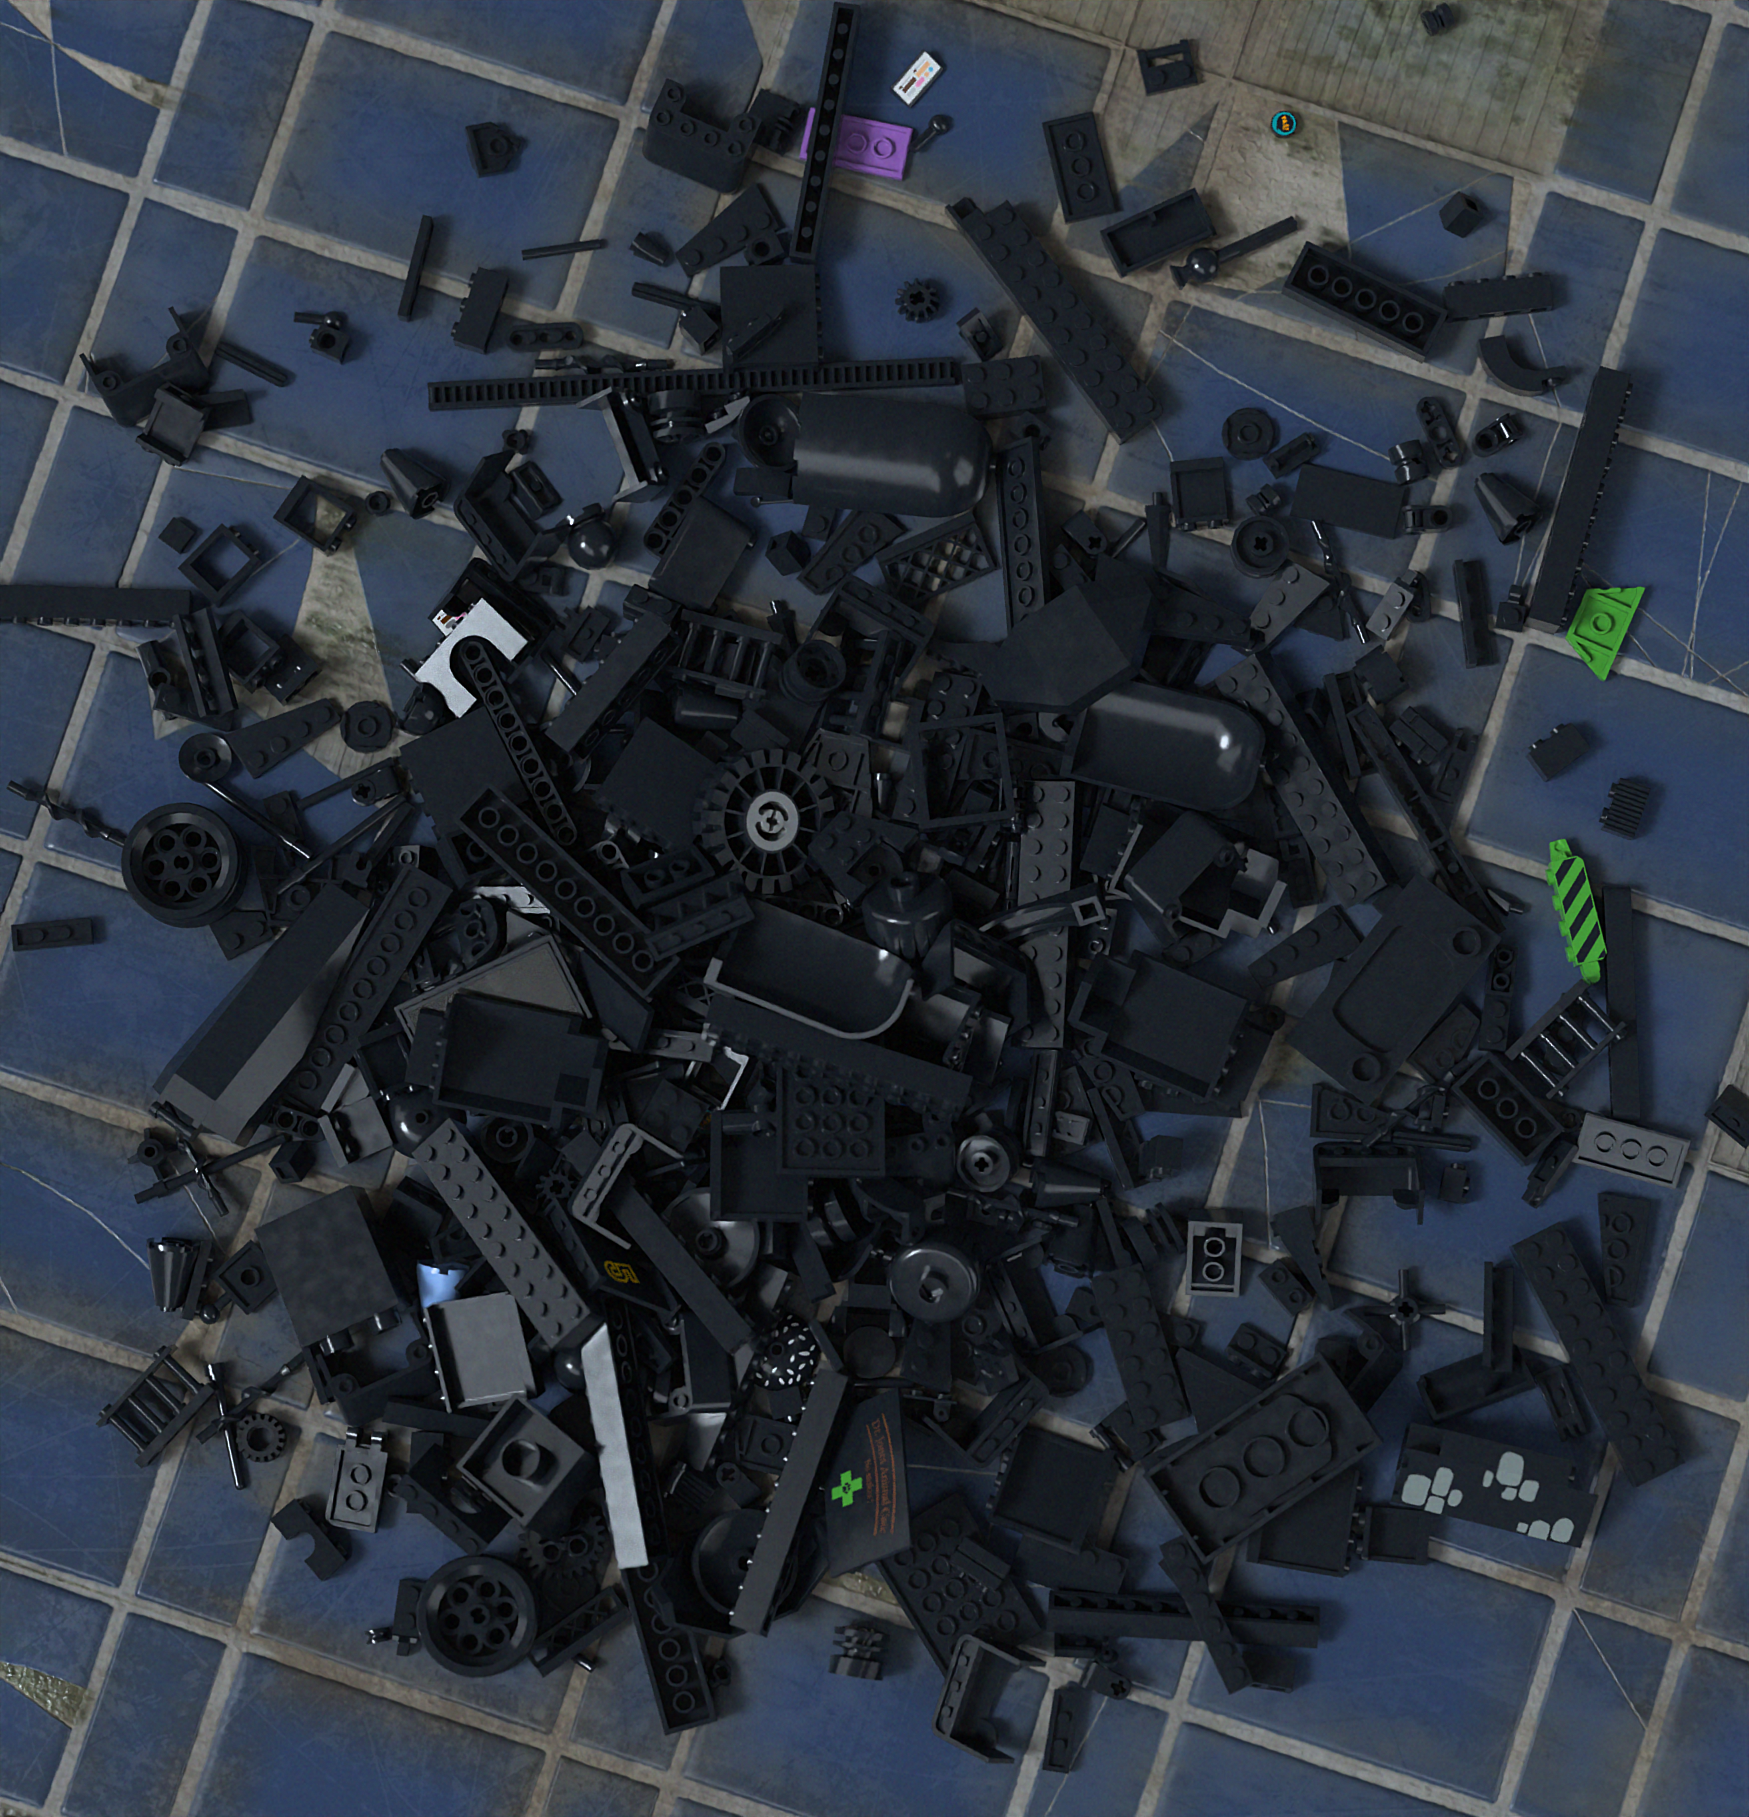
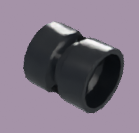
M1420 440L1407 441L1387 450L1391 465L1397 467L1394 473L1399 486L1410 485L1431 476L1427 461L1421 458L1424 455Z

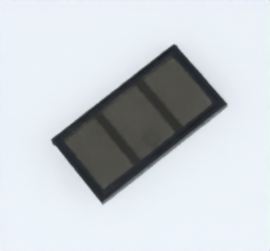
M552 932L394 1006V1010L411 1044L420 1008L445 1013L447 1002H453L455 993L582 1018L581 1025L595 1019L594 1013L591 1011Z

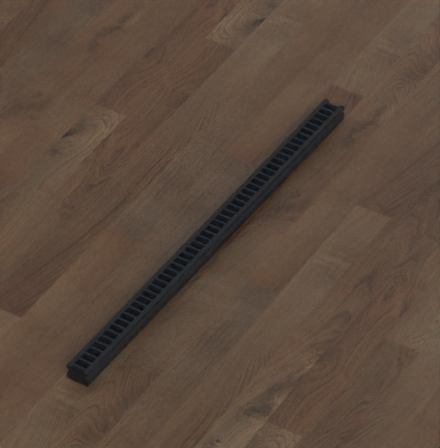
M935 357L818 363V372H814L813 365L734 367L733 374H723V368L427 382L429 411L440 412L576 405V403L609 387L630 388L640 395L642 402L647 401L646 396L650 394L677 389L697 390L701 392V399L726 398L729 392L737 388L744 390L749 387L752 390L751 396L803 394V392L828 393L955 386L954 358Z

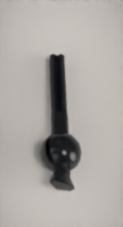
M1290 216L1216 251L1205 247L1197 248L1189 253L1185 266H1169L1172 279L1179 290H1182L1190 279L1198 283L1211 282L1218 276L1222 265L1297 231L1298 224L1293 216Z

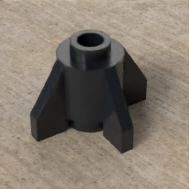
M148 1127L144 1129V1141L138 1146L137 1154L127 1159L128 1164L141 1162L153 1168L159 1181L164 1180L161 1165L166 1161L167 1153L178 1151L176 1144L164 1146L163 1143L153 1139L151 1129ZM150 1148H154V1156L148 1157L147 1153L150 1152Z

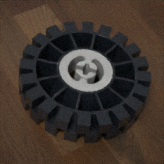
M750 748L745 749V752L737 751L727 756L728 762H718L710 770L715 777L705 778L699 790L706 794L704 799H695L693 812L701 813V820L693 821V834L702 835L703 839L695 843L698 850L703 856L709 857L707 861L715 870V874L722 875L738 868L749 892L783 893L792 890V885H802L810 879L808 871L817 872L820 868L809 854L807 847L834 819L827 818L826 812L833 810L834 804L832 796H823L822 792L829 788L823 776H814L817 769L809 761H800V755L791 751H783V749ZM766 802H769L775 810L759 808ZM757 831L773 834L768 839H763Z

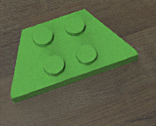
M1644 587L1587 589L1573 618L1565 639L1599 680L1603 682L1609 673L1645 590Z

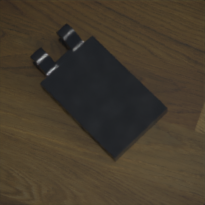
M348 1427L345 1444H337L324 1524L378 1533L391 1453L384 1452L389 1433L373 1431L371 1445L360 1443L363 1438L364 1428Z

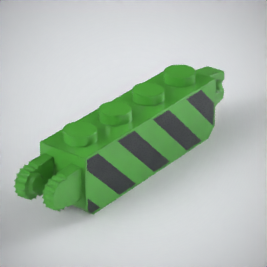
M1566 839L1556 840L1549 843L1551 862L1548 864V869L1545 870L1548 885H1553L1555 895H1552V903L1555 911L1559 910L1562 921H1558L1561 936H1566L1568 947H1565L1567 960L1569 963L1573 962L1574 968L1580 967L1583 979L1593 985L1601 977L1598 962L1607 953L1583 859L1578 856H1572Z

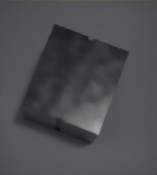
M517 1392L512 1395L456 1466L522 1525L555 1543H558L570 1528V1518L579 1501L593 1489L604 1485L600 1477L601 1463L599 1454L548 1410L527 1400V1398Z

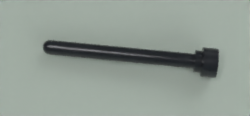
M224 1362L203 1366L205 1377H208L209 1382L213 1381L220 1388L215 1394L219 1417L229 1412L223 1384L224 1373L226 1372ZM232 1422L225 1425L222 1431L234 1486L237 1490H243L245 1488V1481Z

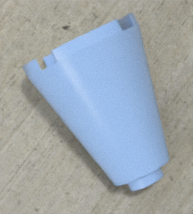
M435 1259L417 1261V1280L422 1326L426 1328L423 1323L424 1308L433 1302L459 1298L454 1287L469 1272L468 1265L452 1261L436 1266Z

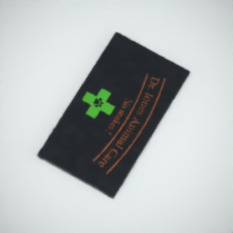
M899 1387L846 1409L823 1475L830 1577L833 1579L913 1547L901 1388Z

